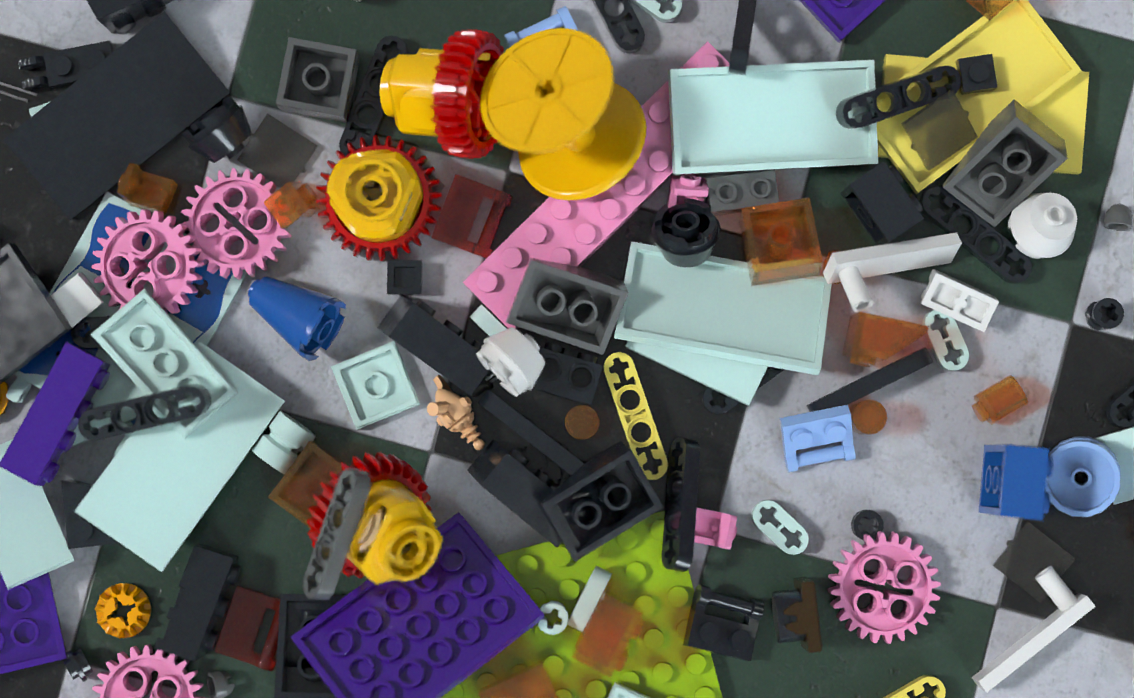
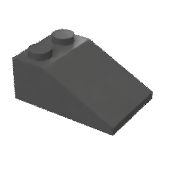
M1014 99L988 124L944 182L943 188L992 227H995L1068 159L1065 140Z
M530 258L506 323L603 355L629 292L621 279L591 269Z

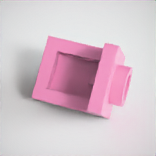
M694 173L671 176L667 200L668 208L674 205L685 204V199H696L704 202V197H708L709 193L705 178H701Z
M697 507L694 542L730 550L737 533V516Z

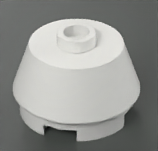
M1033 193L1029 194L1012 210L1008 221V229L1011 227L1012 234L1017 241L1015 246L1023 254L1036 259L1056 257L1065 252L1073 241L1077 225V214L1071 202L1060 194Z
M512 327L484 339V344L476 355L486 370L491 369L496 377L502 381L500 385L515 397L526 390L531 391L545 366V360L538 351L540 347L536 341L528 334L523 335Z

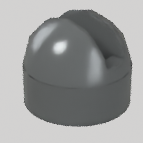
M1123 204L1112 205L1105 213L1104 227L1114 231L1130 230L1133 219L1131 210Z
M215 671L207 674L206 683L211 698H225L233 692L235 684L228 683V680L233 678L230 673Z

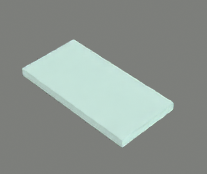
M874 60L747 66L746 75L728 73L729 67L668 70L673 175L878 164L877 122L862 128L847 129L842 127L836 119V108L840 101L875 88ZM866 106L852 108L848 112V117L855 118L857 114L868 112Z
M631 241L624 284L629 293L617 320L615 339L819 375L832 283L827 284L824 276L710 256L704 263L695 267H678L672 265L664 258L658 246Z
M202 342L198 343L197 348L238 393L186 439L183 438L171 423L133 432L74 511L161 572L166 568L285 403L282 398ZM153 404L154 413L158 417L165 418Z

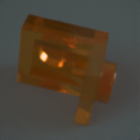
M129 163L126 172L119 179L117 192L130 206L150 210L151 212L163 211L164 215H166L178 184L173 179L144 172L137 164Z
M289 181L264 201L265 206L282 228H288L300 217H311L321 209L315 202L318 199L315 191L307 183L302 184L296 181Z

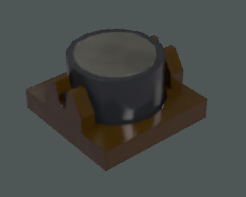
M807 577L793 578L794 589L772 592V611L777 641L779 644L801 641V646L807 652H821L823 647L815 582Z

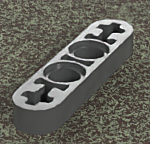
M345 469L339 477L304 576L303 589L308 598L327 600L335 590L369 495L371 481L368 473L365 471Z

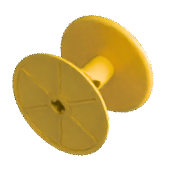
M554 28L531 34L508 48L494 63L485 79L480 101L481 114L485 126L498 142L518 151L519 163L524 176L536 190L546 196L560 200H580L608 190L622 180L633 168L642 152L646 138V119L640 103L627 89L613 82L612 64L606 50L596 39L584 32L568 28Z

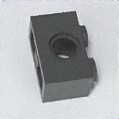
M775 169L706 178L709 188L706 203L711 207V213L714 216L773 209L779 205Z

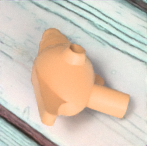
M437 375L433 378L437 386L435 402L428 404V414L438 416L436 421L440 426H444L447 429L450 428L449 431L461 432V438H467V444L473 442V447L476 450H482L485 443L482 439L478 438L481 435V432L476 431L478 426H473L472 424L474 412L471 413L473 410L471 399L454 393L442 376Z

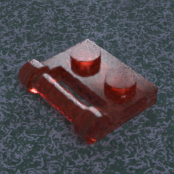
M455 174L431 238L480 258L487 259L492 254L493 250L490 247L506 206H510L513 196ZM486 197L493 200V204L476 244L468 241L483 199Z
M238 585L214 652L252 664L267 671H274L276 665L274 657L277 652L280 599ZM270 608L276 612L262 653L258 654L252 651L266 610Z

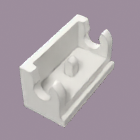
M933 269L929 276V284L926 290L922 291L921 304L985 332L999 300L995 296Z
M77 273L51 295L72 328L103 303L102 296H100L99 292L83 273Z

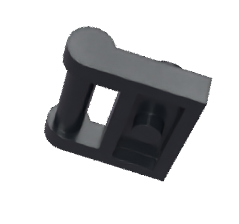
M699 584L694 591L683 646L743 661H751L759 620L764 612V602L754 598L748 601L711 591L710 587ZM709 604L744 613V623L705 614L706 606Z

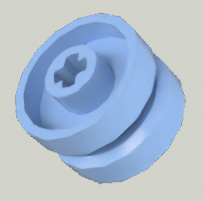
M1075 436L1061 441L1050 451L1048 456L1053 458V470L1051 477H1046L1045 492H1049L1050 502L1059 511L1071 516L1089 517L1103 512L1114 502L1120 489V465L1115 453L1105 443L1092 437ZM1077 472H1085L1088 478H1085L1083 483L1076 482L1077 476L1074 475Z

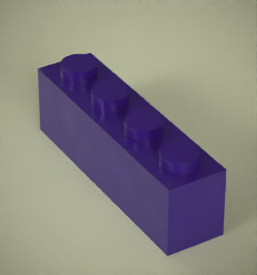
M66 342L0 462V467L35 486H44L46 482L50 483L59 470L60 465L57 464V461L62 452H67L76 439L77 434L74 433V430L78 425L80 416L93 408V403L90 401L96 390L100 391L106 385L110 377V372L107 370L111 364Z

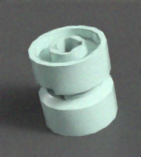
M279 411L269 424L271 432L269 434H262L251 450L267 464L279 472L288 475L298 462V451L305 452L316 436L294 418L283 411Z

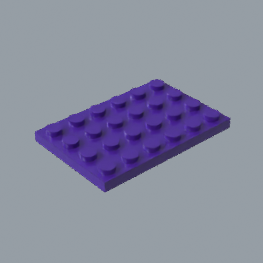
M458 512L437 528L443 537L442 545L434 563L423 575L409 581L395 579L381 584H376L368 579L291 636V639L336 698H441L535 626L541 619H544V613Z

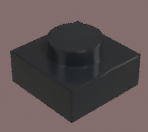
M992 54L960 58L956 61V67L961 76V95L995 90L998 87Z
M387 260V294L422 295L423 261Z

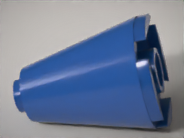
M268 276L263 277L261 280H255L248 290V297H250L249 305L302 358L308 361L316 360L319 357L314 353L320 347L325 350L329 348L344 322L345 316L340 314V309H346V305L338 298Z

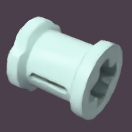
M549 601L543 604L540 610L543 613H551L552 609L559 610L558 617L563 620L561 623L555 622L553 626L547 625V618L544 617V619L538 622V626L543 632L555 635L566 628L568 613L562 603Z

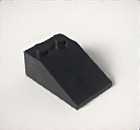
M621 441L590 459L540 502L574 562L663 508L632 450Z
M305 594L280 595L274 698H336L294 644L291 636L345 596L332 595L327 600L308 598Z

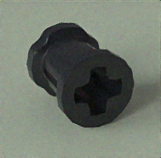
M1104 298L1098 302H1092L1085 311L1086 322L1095 330L1112 329L1122 322L1124 309L1117 300L1112 298ZM1099 309H1108L1106 315L1109 317V320H1101L1103 314Z

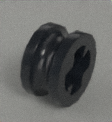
M861 510L853 516L851 529L853 534L859 539L864 540V534H868L875 540L878 531H883L884 522L877 512ZM862 517L869 520L875 519L876 525H872L875 531L872 534L867 531L860 532L858 525H862L859 522Z

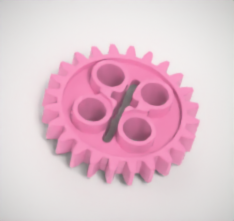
M232 168L229 178L220 170L218 171V181L216 182L208 176L205 177L208 187L203 189L196 185L195 189L199 196L197 198H186L193 205L192 209L181 211V213L189 218V221L181 223L187 225L186 230L190 231L187 235L196 236L191 248H201L202 250L198 253L200 255L197 261L204 262V265L208 263L207 271L212 274L220 268V276L227 279L231 270L234 277L238 280H241L243 270H246L251 277H255L256 266H259L266 272L268 269L265 261L268 258L274 262L279 261L274 254L275 250L286 251L287 249L280 242L281 238H291V234L284 230V226L293 224V221L283 216L291 208L288 204H279L283 201L285 195L281 191L274 193L277 186L272 181L265 184L266 178L261 173L253 180V173L249 169H246L243 176L240 177L239 171ZM236 193H242L243 200L241 204L237 207H230V198ZM215 204H221L232 216L239 220L246 229L258 238V244H253L215 209ZM266 215L268 219L266 226L260 230H254L253 223L258 216ZM212 218H219L220 223L217 230L210 233L207 232L206 224ZM237 240H243L244 248L242 252L237 255H231V245Z
M141 210L140 216L137 212H127L128 221L124 217L115 218L118 228L106 226L105 230L110 237L98 238L97 241L103 246V250L93 251V255L101 258L100 263L92 265V269L101 271V275L94 279V283H104L105 285L99 293L100 296L111 295L108 306L112 307L121 304V309L144 289L145 283L149 281L154 289L152 298L167 314L168 311L172 314L179 313L178 303L182 305L190 304L186 293L198 292L196 287L191 284L192 281L202 280L203 278L195 273V268L203 266L204 262L194 260V255L202 250L201 248H191L190 246L196 236H184L187 225L179 224L175 226L176 217L167 216L164 219L163 211H155L151 215L150 210ZM146 232L152 240L148 250L142 245V237ZM166 242L168 247L164 252L159 253ZM169 256L173 257L176 262V269L172 274L166 268V260ZM122 258H126L129 262L127 274H123L120 270ZM145 259H152L148 265L145 262ZM148 266L150 271L143 272ZM136 278L132 283L131 288H129L128 283L131 281V279Z
M878 531L876 540L873 541L870 535L864 534L863 545H860L855 540L851 541L854 549L851 553L841 549L840 552L845 558L843 563L833 561L834 566L840 570L838 574L828 575L831 580L837 582V586L830 587L827 591L832 595L838 596L830 605L833 608H842L836 615L837 619L843 621L849 618L845 628L851 632L858 627L857 636L861 639L866 637L869 632L870 640L873 643H877L880 635H882L884 641L887 644H891L893 634L901 641H905V630L908 629L914 635L918 634L915 623L920 622L923 625H927L928 622L923 616L924 613L935 614L936 612L929 603L930 601L940 600V597L934 594L932 589L941 586V583L931 579V576L938 572V568L926 566L932 560V556L929 554L919 556L923 546L917 543L910 548L912 539L904 536L899 542L898 533L892 531L888 540H886L885 534L882 531ZM870 559H876L878 562L876 572L872 575H865V563ZM909 565L911 569L910 577L903 582H899L897 578L898 570L902 566ZM855 580H865L879 585H885L887 582L895 588L912 589L913 594L906 595L887 589L880 592L871 586L855 585ZM870 593L871 602L869 606L864 609H858V597L861 594ZM903 599V611L900 614L892 615L890 612L892 603L895 600Z
M151 644L144 646L143 654H141L137 646L130 648V657L124 651L118 653L117 657L120 664L113 660L108 661L106 665L110 673L102 671L97 675L104 684L92 687V690L100 694L98 698H142L149 694L152 673L157 671V681L153 686L150 698H205L196 695V691L202 688L204 684L193 683L192 681L198 674V670L191 672L185 670L190 660L186 659L178 663L176 661L178 656L170 654L165 656L166 652L158 649L156 653H153ZM131 671H137L142 675L143 685L141 688H135L130 684L129 674ZM165 679L171 680L176 684L177 693L174 697L164 694L162 683Z

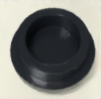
M82 650L66 652L69 659L64 661V664L73 680L78 677L83 682L88 680L86 676L94 671Z

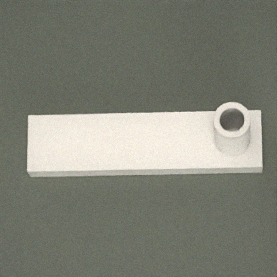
M956 232L832 253L823 274L827 284L841 282L853 310L861 312L867 310L873 304L863 278L951 263L962 243Z
M1052 566L1038 573L1035 579L1058 609L971 677L983 691H990L1096 607L1087 595L1080 593L1074 595Z

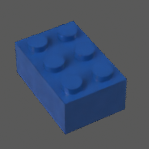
M984 445L978 513L1043 520V513L1048 512L1050 505V494L1045 492L1046 477L1050 478L1053 470V458L1048 456L1049 449L1016 445Z

